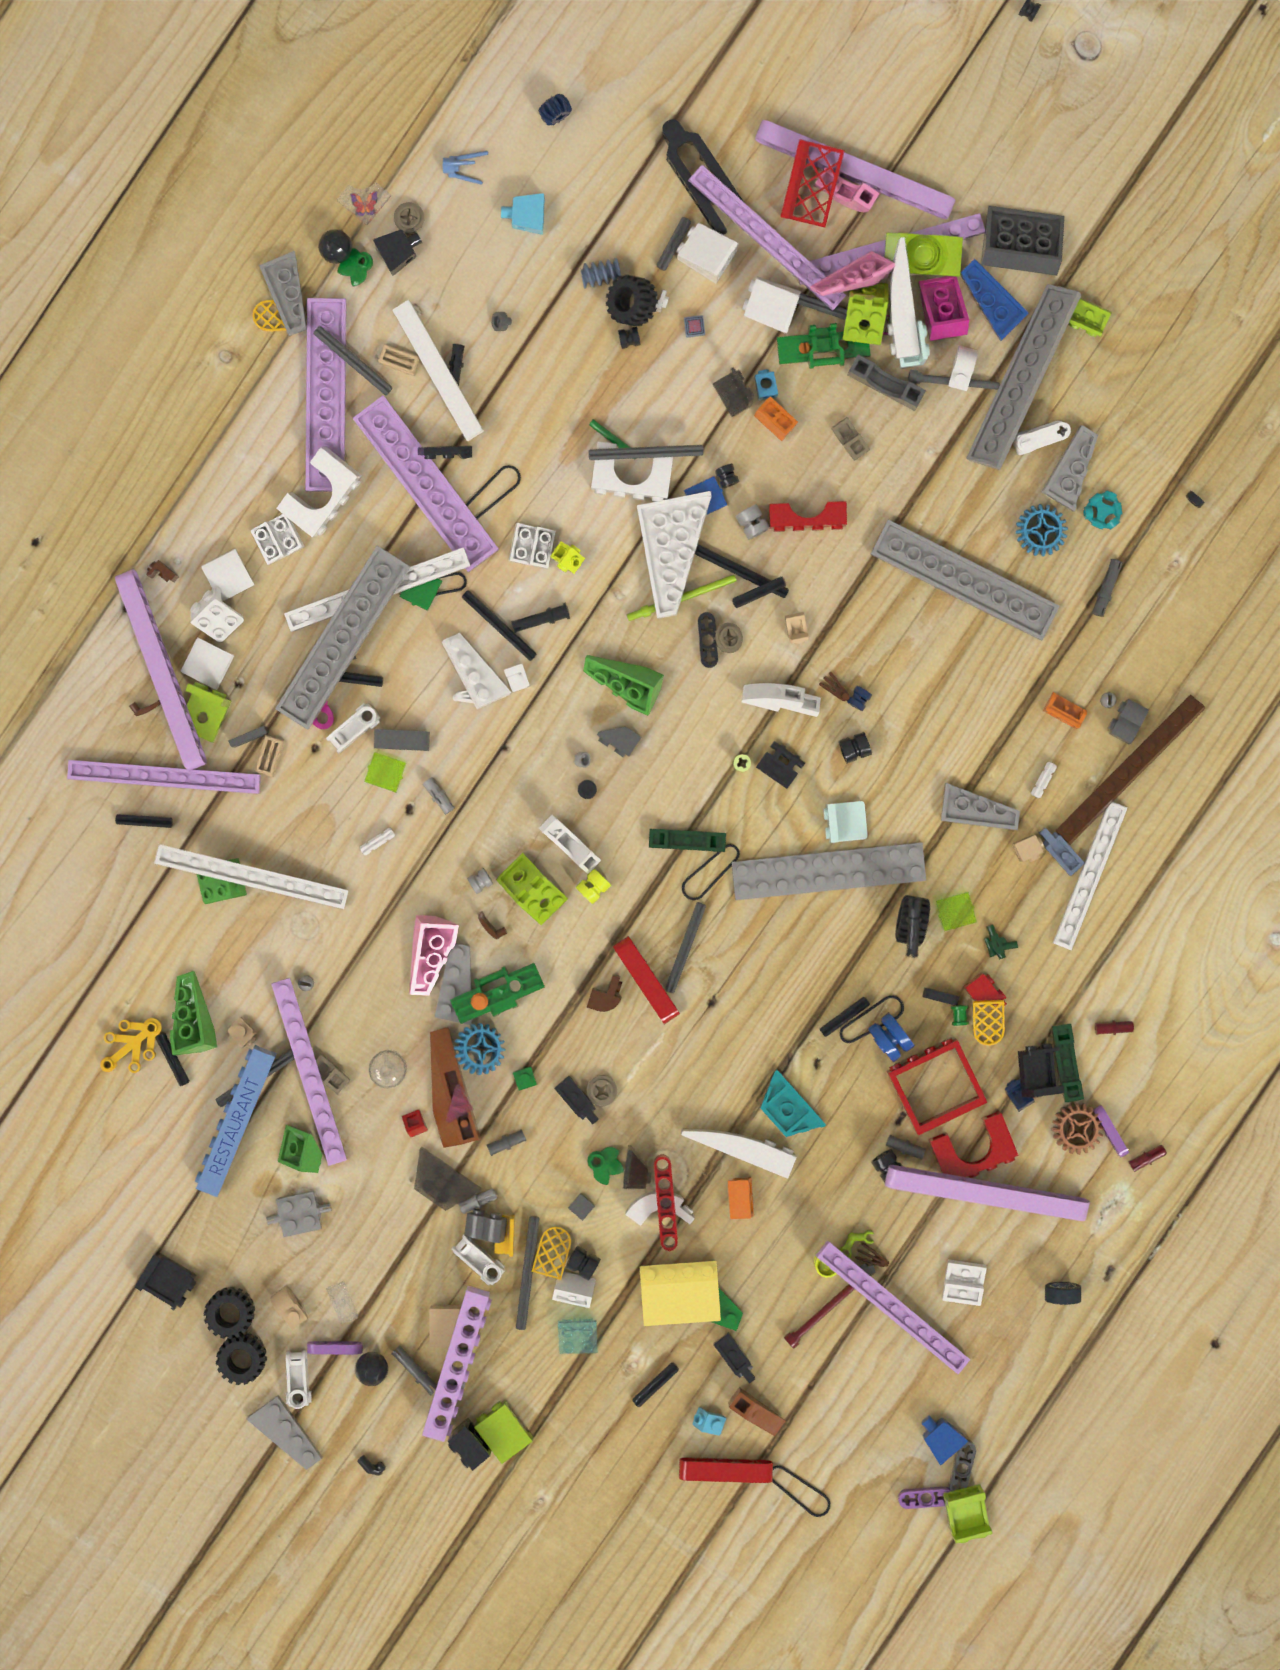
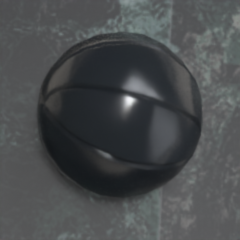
M332 229L326 231L321 236L318 249L322 258L327 262L339 264L350 257L352 242L344 231Z
M367 1352L361 1355L355 1364L356 1377L363 1385L377 1386L388 1375V1363L384 1356L377 1352Z

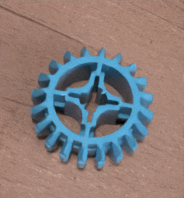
M1042 504L1038 505V510H1036L1035 506H1031V512L1026 509L1024 511L1025 516H1019L1023 523H1016V526L1021 529L1016 530L1015 533L1022 535L1017 538V541H1024L1021 548L1027 545V553L1034 549V556H1037L1039 551L1042 557L1045 556L1046 551L1049 555L1053 554L1052 548L1058 551L1059 546L1057 544L1064 545V541L1060 538H1067V534L1062 533V531L1068 530V527H1062V524L1066 523V519L1060 521L1059 518L1063 514L1059 513L1056 516L1057 508H1053L1050 512V505H1046L1044 510ZM1038 515L1036 526L1027 528L1029 520ZM1044 516L1050 518L1054 522L1055 527L1048 525ZM1041 526H1043L1045 530H1048L1044 532L1042 535L1038 533V531H1035L1039 529ZM1056 532L1054 541L1046 545L1047 535ZM1028 534L1036 536L1039 545L1033 543Z
M478 1023L477 1027L475 1024H471L470 1028H464V1033L460 1032L458 1034L461 1039L455 1040L459 1046L454 1047V1050L459 1051V1053L454 1057L461 1058L458 1064H465L463 1070L469 1069L470 1074H474L475 1071L477 1075H481L482 1072L489 1074V1070H496L495 1065H501L498 1059H504V1056L500 1052L506 1049L501 1048L500 1045L504 1044L505 1041L498 1040L501 1034L495 1035L496 1028L490 1030L489 1024H486L484 1027L482 1023ZM476 1034L473 1045L467 1046L469 1038ZM483 1035L490 1040L492 1046L486 1043L485 1037H483ZM479 1046V1048L487 1049V1050H484V1051L480 1052L479 1050H477V1049H472V1048H476V1047ZM467 1052L474 1056L476 1063L469 1058ZM492 1052L490 1060L483 1065L485 1055Z

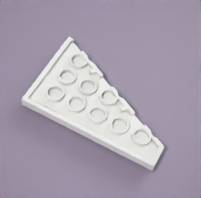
M711 491L667 499L662 502L657 501L637 505L658 619L677 615L712 497Z

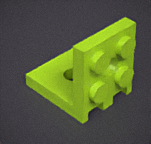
M878 283L873 286L849 290L843 340L881 345L888 307L887 283ZM861 320H868L870 325L862 327L859 322Z
M195 682L192 685L188 683L185 691L192 694L187 707L198 737L214 743L231 700L226 699L227 695L219 691H208L209 687ZM202 712L208 715V720L205 723H200L198 720V715Z
M524 853L496 878V881L510 897L540 925L568 900L566 895L549 881Z

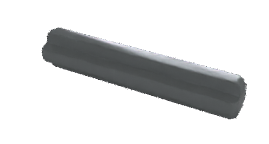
M681 218L657 263L659 269L663 271L667 269L691 224L688 218Z

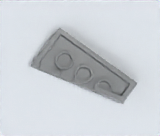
M1083 425L1079 426L1041 491L1072 512L1076 510L1078 496H1080L1082 490L1081 486L1087 474V466L1098 437L1096 433Z

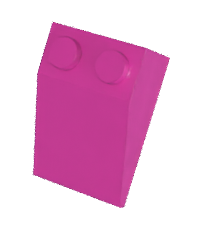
M946 276L919 281L924 319L930 341L968 335L970 320L957 277Z

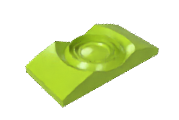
M886 233L884 258L893 262L898 240L904 237L909 274L960 277L963 237Z

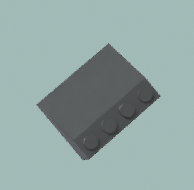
M988 206L981 265L1057 276L1062 262L1065 216Z

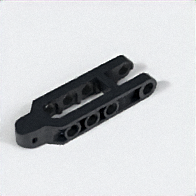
M675 119L666 121L662 126V135L668 144L667 162L712 230L722 235L726 234L727 229L712 207L714 203L689 182L692 175L678 156L677 149L685 143L693 145L700 155V160L705 162L710 172L739 199L742 200V198L700 135L685 131L682 125Z

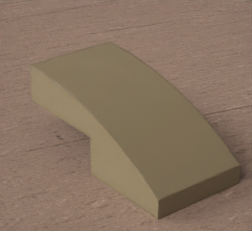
M848 417L831 428L854 461L870 450Z
M320 1054L316 1062L322 1081L336 1094H339L350 1079L330 1060Z

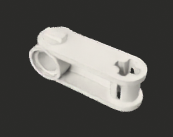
M1053 421L1017 433L1013 445L1017 455L1026 454L1068 438L1071 428L1065 422ZM1059 426L1063 427L1060 433H1057Z
M363 703L356 709V713L332 732L326 740L331 741L336 747L338 754L341 753L369 728L373 729L380 723L377 710L369 704ZM366 711H370L373 716L369 722L363 718Z
M464 1234L456 1247L453 1246L451 1248L461 1260L481 1276L480 1279L488 1286L498 1282L506 1271L504 1269L505 1266L498 1259L495 1260L476 1242L464 1236ZM495 1268L498 1275L495 1277L490 1276L488 1269Z
M303 1350L302 1352L293 1353L286 1351L288 1391L286 1392V1404L289 1407L300 1409L304 1406H309V1403L312 1402L311 1391H309L307 1351ZM300 1393L303 1396V1401H296L294 1394Z

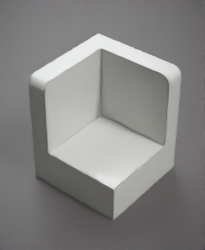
M523 664L504 670L512 692L530 687Z

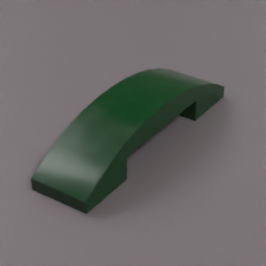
M650 829L649 848L725 852L726 833Z
M1072 1024L1052 1026L1054 1047H1059V1051L1055 1052L1060 1085H1064V1093H1062L1064 1102L1084 1100L1074 1049Z

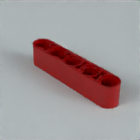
M627 936L613 946L614 950L663 1024L665 1025L680 1015V1012L631 938Z
M661 1154L654 1160L660 1243L664 1250L673 1251L678 1245L672 1167L670 1158L665 1154ZM661 1159L668 1162V1166L664 1169L657 1166V1162ZM667 1179L670 1184L668 1187L662 1188L659 1186V1181ZM663 1198H668L671 1200V1205L663 1207L660 1202ZM669 1217L673 1220V1223L670 1226H665L662 1220ZM672 1237L675 1242L672 1245H666L664 1239Z
M685 1457L679 1459V1479L683 1481L771 1483L773 1481V1461Z

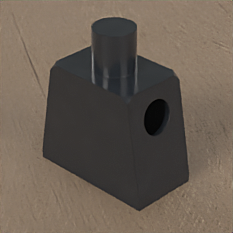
M403 230L373 239L392 276L417 257L413 248L422 243L417 232L406 237Z

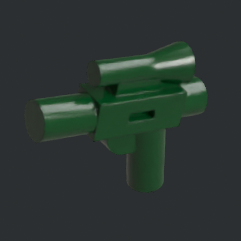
M993 924L986 926L990 936L984 940L988 948L989 958L997 955L999 960L1006 957L1004 950L1018 948L1017 941L1007 942L1004 937H999Z

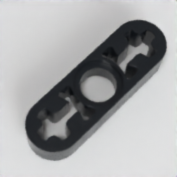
M704 612L698 617L701 663L706 668H713L718 662V650L716 647L717 643L714 640L716 634L715 618L709 612ZM704 616H708V619L712 620L708 626L709 629L713 628V632L706 631L701 633V629L705 630V624L701 623ZM705 635H711L714 640L713 644L710 646L704 645L702 638ZM714 647L715 651H711V657H715V661L708 665V662L704 661V658H707V651L703 652V648L711 649Z

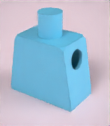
M544 194L513 197V207H501V218L512 219V227L514 229L543 235Z

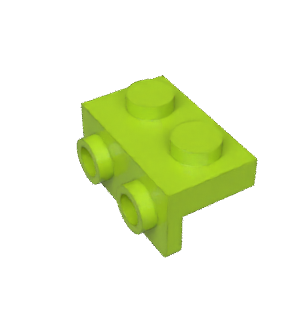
M1080 298L1068 325L1074 329L1082 328L1090 336L1101 337L1112 312Z

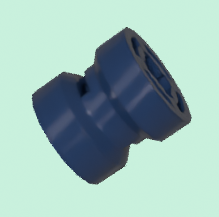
M856 685L853 690L854 694L847 700V703L863 712L866 707L865 703L871 699L872 694Z

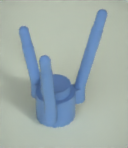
M488 151L443 158V173L449 174V178H458L482 185V181L456 174V172H459L460 165L475 164L474 160H459L488 155Z

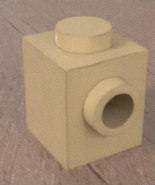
M1031 835L1013 843L1012 846L1020 862L1026 860L1032 862L1040 858L1039 854L1043 853L1042 848L1044 844L1040 837Z

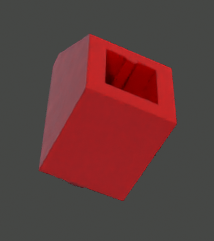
M980 973L963 986L974 1001L1004 1000V1006L1007 1005L1005 1002L1007 997L1000 989L996 990L993 984L995 982L989 974L984 975Z

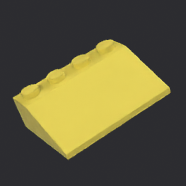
M717 1261L640 1266L644 1326L721 1321Z

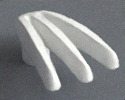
M467 690L458 691L453 695L454 701L473 703Z

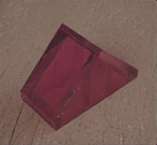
M458 1083L456 1084L446 1118L448 1123L474 1109L461 1084Z

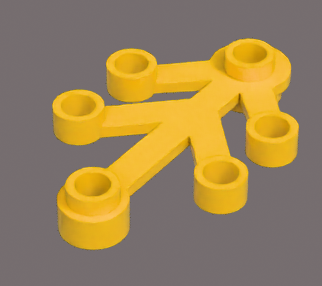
M149 1018L144 1023L130 1022L127 1019L119 1022L118 1027L121 1031L129 1029L141 1030L137 1036L115 1034L114 1032L106 1033L104 1035L106 1043L123 1042L127 1044L112 1057L107 1056L103 1058L100 1063L101 1069L105 1072L115 1070L117 1062L132 1050V1061L128 1069L132 1073L140 1071L141 1042L146 1037L147 1050L144 1051L143 1057L147 1061L153 1060L156 1056L154 1051L155 1036L159 1035L162 1030L161 1022L156 1018ZM123 1022L128 1024L127 1029L122 1027ZM150 1024L155 1026L154 1031L149 1030ZM108 1034H111L113 1036L112 1041H109L107 1039ZM148 1051L152 1052V1058L146 1056ZM106 1061L111 1063L110 1068L105 1067ZM132 1064H137L138 1069L133 1070Z

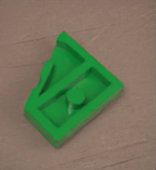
M719 1288L721 1321L711 1322L737 1331L743 1312Z

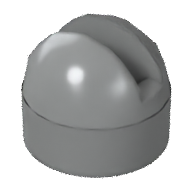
M1110 692L1103 694L1100 698L1101 705L1105 708L1113 707L1117 701L1116 696ZM1108 695H1111V705H1108Z
M579 752L574 756L575 765L584 768L589 766L591 759L587 752Z
M303 976L299 979L298 986L302 991H309L314 986V980L310 976ZM301 981L310 983V986L301 985Z

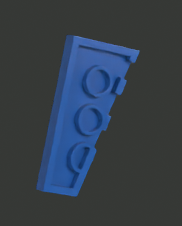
M975 259L960 273L1001 342L1029 313Z

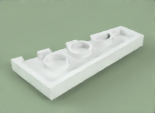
M460 633L442 641L476 709L512 693Z

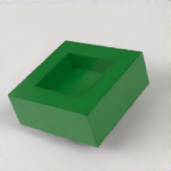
M531 1066L513 1072L519 1091L537 1085Z

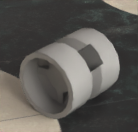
M757 504L735 516L740 526L745 527L743 531L748 540L770 529L765 518H761L762 512Z

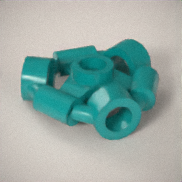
M1107 490L1091 497L1083 509L1085 520L1087 519L1091 522L1092 526L1101 530L1103 528L1110 530L1120 523V516L1123 515L1122 505L1117 499V494ZM1102 499L1114 502L1112 506L1106 505L1102 502ZM1092 506H1095V507H1096V510H1097V517H1096V518H1093V508H1092ZM1110 514L1116 516L1107 524L1105 523V518Z

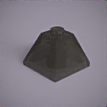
M628 1145L623 1189H646V1184L651 1182L652 1172H648V1166L633 1146Z

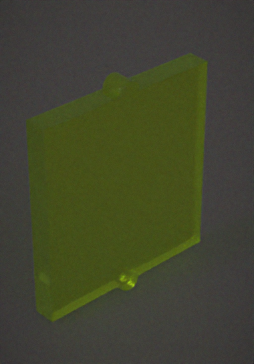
M374 752L371 763L367 766L368 772L364 782L397 792L400 780L403 779L402 774L406 762Z
M969 892L936 901L939 911L938 917L941 918L944 931L977 922L973 910L975 907L971 903Z

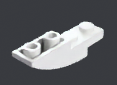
M775 683L748 684L743 687V703L777 712L781 707L815 717L820 712L821 698L805 694V688Z

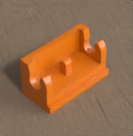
M771 396L754 414V417L780 441H783L798 423Z
M1052 692L1043 709L1047 714L1075 729L1080 728L1087 715V710Z
M752 1177L728 1180L730 1219H751L754 1216Z

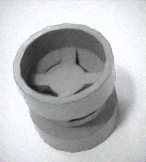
M484 868L478 871V875H472L467 878L476 894L482 892L484 886L490 887L493 885L491 878Z

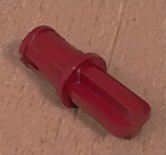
M1112 1020V1022L1095 1023L1096 1035H1116V1033L1134 1032V1023L1132 1021L1115 1022V1020Z
M1159 1145L1146 1153L1144 1151V1154L1128 1162L1133 1171L1136 1172L1148 1164L1151 1166L1152 1162L1165 1156L1167 1152L1163 1145Z

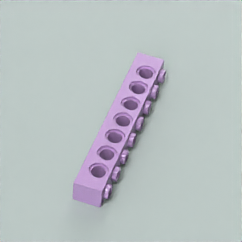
M467 1286L422 1436L445 1442L446 1436L451 1435L453 1425L450 1422L452 1418H456L459 1408L456 1407L457 1400L461 1401L464 1392L461 1386L463 1382H467L470 1372L467 1371L468 1364L472 1365L475 1356L472 1350L474 1346L478 1347L481 1335H478L479 1328L484 1327L486 1317L483 1316L484 1311H489L492 1299L489 1298L490 1292ZM477 1307L480 1311L474 1314L469 1309ZM471 1325L473 1326L474 1330L470 1332L466 1331L464 1329V1326ZM466 1343L468 1348L463 1350L458 1345ZM460 1361L463 1366L455 1367L453 1362ZM454 1379L457 1381V1384L450 1385L447 1381ZM449 1397L452 1402L444 1403L442 1398ZM443 1415L446 1417V1420L439 1421L436 1417Z

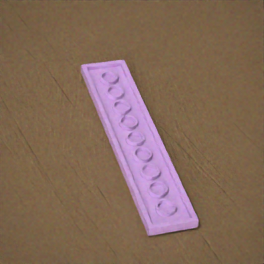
M307 298L305 491L332 492V485L327 476L310 463L321 447H327L345 461L346 362L313 333L318 326H322L346 347V298Z
M384 395L353 417L354 421L450 549L455 551L463 547L465 548L471 565L465 568L468 573L499 550L432 459H424V456L418 455V447L422 446Z

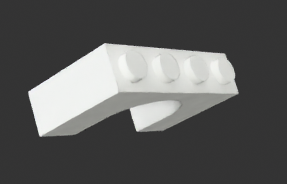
M597 442V449L617 448V444ZM673 457L654 458L650 476L646 481L638 485H628L618 479L614 471L615 459L595 460L591 489L600 495H606V492L614 493L616 497L632 495L633 499L644 500V497L652 498L653 502H662L668 499Z
M321 447L310 463L327 476L331 482L332 496L328 504L322 508H314L291 492L286 494L276 508L311 537L321 536L326 531L327 527L325 525L329 520L332 521L337 516L338 511L336 510L340 505L343 506L348 501L350 491H354L361 483L359 479L362 475L327 447Z

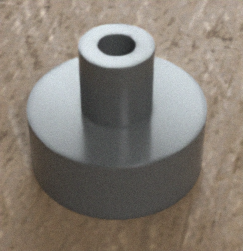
M495 312L492 316V327L495 331H506L508 325L512 323V319L505 312Z

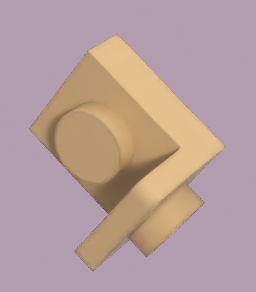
M242 1017L227 1030L241 1048L245 1045L249 1047L256 1040L254 1036L257 1032Z

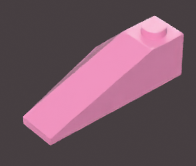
M871 251L810 286V289L823 296L873 286L888 277L895 267V263Z
M416 915L409 991L411 995L430 994L439 976L438 973L441 967L446 963L447 956L456 943L458 924L437 916Z

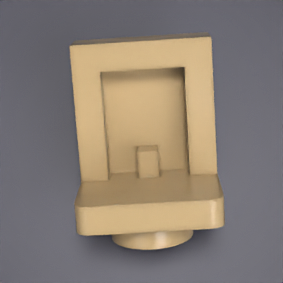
M804 612L786 615L785 621L790 643L802 644L808 641L809 635L807 633Z

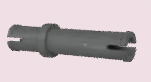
M1111 559L1100 592L1096 595L1097 600L1092 614L1104 617L1106 607L1112 599L1111 594L1123 562Z
M399 1345L396 1349L401 1355L395 1350L391 1355L416 1379L415 1382L417 1384L420 1383L431 1396L434 1391L429 1386L431 1385L436 1390L437 1384L428 1376L429 1373L427 1371L424 1372Z

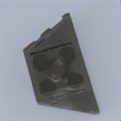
M423 1147L420 1148L414 1189L446 1211L482 1190L480 1186Z

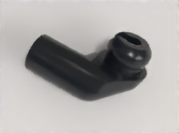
M365 1455L357 1460L359 1465L368 1474L379 1476L386 1470V1466L382 1462H378L376 1465L371 1464Z

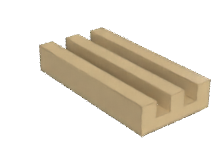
M384 344L378 359L379 364L412 376L415 375L418 363L420 362L418 356ZM386 350L413 359L415 361L414 363H411L398 357L389 355L386 353ZM385 357L390 360L407 365L409 367H412V369L409 370L407 368L390 363L388 361L383 360V358Z
M265 735L254 772L274 777L285 741ZM270 740L272 741L268 752L263 770H261L260 767L264 758L268 742ZM277 742L279 744L270 772H267Z

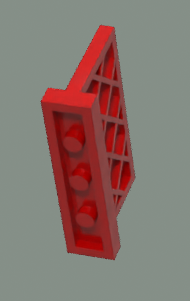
M799 139L780 217L826 227L845 150ZM810 146L818 148L822 154L813 161L808 155ZM821 149L828 150V152L823 153ZM830 152L840 153L838 162L830 165L825 155ZM823 157L829 167L819 173L813 163ZM808 158L810 163L805 165L806 159ZM812 165L817 175L807 181L803 172L806 167ZM837 165L836 171L834 172L832 167ZM830 169L834 179L825 185L820 175ZM819 177L824 187L814 192L809 182ZM807 184L812 194L802 200L798 193L799 188ZM832 184L831 191H829L827 187ZM826 189L829 199L821 204L816 194ZM797 196H798V198L800 199V202L796 204V200H797ZM814 196L819 206L809 212L804 201ZM802 203L807 214L802 217L793 216L794 208ZM827 204L826 211H825L822 206H824V205ZM821 208L824 213L823 223L814 221L811 213ZM809 215L811 220L805 219V217Z

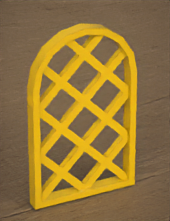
M274 300L261 301L256 305L252 317L258 328L270 332L286 331V328H278L280 324L284 326L282 319L280 320L276 316L278 309L274 314L269 310L273 304L276 306ZM259 306L265 309L261 314L256 311ZM266 311L272 315L268 320L262 317ZM260 318L266 322L262 327L257 324ZM273 318L279 321L275 327L269 323ZM268 324L272 329H266L265 327Z
M1004 1000L973 1001V1032L975 1039L979 1043L988 1046L995 1045L1004 1037ZM988 1005L993 1008L989 1013L984 1010ZM975 1006L979 1008V1010L976 1013ZM981 1011L986 1014L983 1019L978 1016ZM995 1011L1000 1014L996 1019L991 1015ZM975 1017L979 1020V1022L976 1025ZM988 1017L993 1020L990 1024L985 1022ZM995 1022L1000 1025L996 1030L991 1027ZM981 1023L987 1026L983 1030L978 1028ZM988 1029L993 1031L990 1036L984 1033ZM997 1034L999 1038L994 1041L992 1037ZM981 1035L986 1037L984 1041L979 1039Z
M552 1227L543 1233L531 1272L561 1280L568 1253L571 1249V1239L565 1229ZM554 1229L556 1235L550 1238L547 1232ZM565 1232L568 1239L562 1241L560 1235ZM546 1234L548 1239L542 1242L543 1237ZM558 1236L561 1243L554 1246L552 1239ZM550 1241L552 1248L546 1251L543 1244ZM569 1241V1246L567 1250L564 1243ZM563 1245L565 1252L559 1254L556 1248ZM540 1247H542V1249L544 1250V1252H543L542 1254L538 1255V1254H539V1251H540ZM554 1249L557 1256L551 1259L548 1252ZM546 1254L549 1261L542 1264L539 1257ZM566 1254L565 1260L563 1262L560 1256ZM559 1258L562 1264L555 1268L552 1261ZM538 1259L540 1266L535 1268L536 1261ZM551 1263L553 1269L547 1272L544 1265ZM563 1266L561 1275H559L557 1269ZM542 1267L545 1273L536 1270ZM555 1271L558 1277L549 1274Z

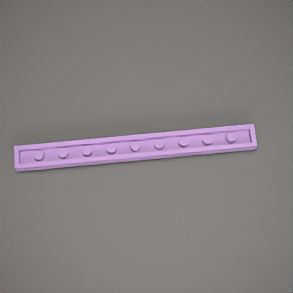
M703 165L689 179L690 183L832 311L846 296L844 292L821 296L812 291L810 286L826 278V276Z
M979 213L911 232V234L955 236L966 239L984 234L985 229L981 214ZM885 240L809 262L827 277L871 251L884 257Z
M69 760L67 779L260 794L261 775L193 769L188 771L187 769Z
M286 978L271 983L328 1166L346 1161V1154L291 979Z
M828 1240L815 1255L954 1372L959 1374L970 1361L968 1357Z

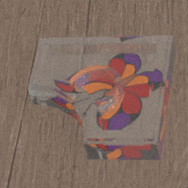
M377 183L365 189H357L348 185L337 201L364 224L368 225L389 200L391 194Z

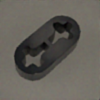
M924 988L922 995L924 998L955 1006L958 1005L960 997L930 988Z

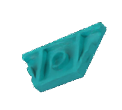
M776 1069L760 1109L785 1137L825 1127V1122Z

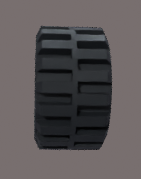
M632 275L620 276L618 280L612 282L613 286L608 288L609 294L606 293V298H608L606 306H608V314H611L610 317L616 320L617 323L631 326H642V324L648 323V319H652L654 316L653 312L657 310L655 306L658 304V299H656L658 294L657 291H654L655 286L650 284L651 282L645 278ZM634 294V303L630 308V298Z
M905 895L898 912L895 938L897 942L907 944L908 921H906V916L909 913V899L916 898V901L921 899L920 916H922V921L919 927V946H921L928 928L930 902L926 898Z
M226 1287L221 1291H217L205 1306L204 1316L206 1318L204 1321L205 1324L208 1323L209 1325L207 1327L208 1330L212 1329L214 1331L213 1335L217 1336L219 1334L222 1339L225 1337L232 1339L234 1336L237 1338L244 1333L251 1325L255 1316V1306H252L253 1300L248 1298L249 1294L247 1292L245 1294L242 1293L240 1288L235 1290V1287H230L229 1289ZM231 1303L238 1308L240 1318L237 1322L230 1323L222 1319L219 1312L222 1304Z
M242 1333L237 1338L234 1336L232 1339H227L221 1345L216 1355V1365L219 1366L217 1370L218 1373L222 1372L223 1375L221 1377L223 1379L228 1378V1382L231 1384L236 1382V1385L241 1383L246 1385L250 1381L253 1382L260 1375L266 1365L267 1356L265 1354L267 1351L266 1348L263 1349L262 1347L264 1345L263 1342L259 1343L257 1341L258 1337L255 1336L253 1338L250 1333L246 1335ZM237 1349L247 1351L252 1359L251 1366L248 1368L237 1367L232 1361V1352Z

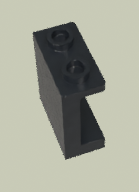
M1049 1043L1040 1044V1048H1037V1046H1025V1050L1018 1051L1022 1097L1035 1098L1064 1093V1085H1056L1053 1052L1059 1051V1047H1052V1044Z
M157 1251L134 1288L139 1291L144 1289L172 1306L171 1309L174 1311L177 1307L181 1308L187 1298L184 1295L187 1290L191 1292L195 1286L196 1281L194 1279L197 1275Z

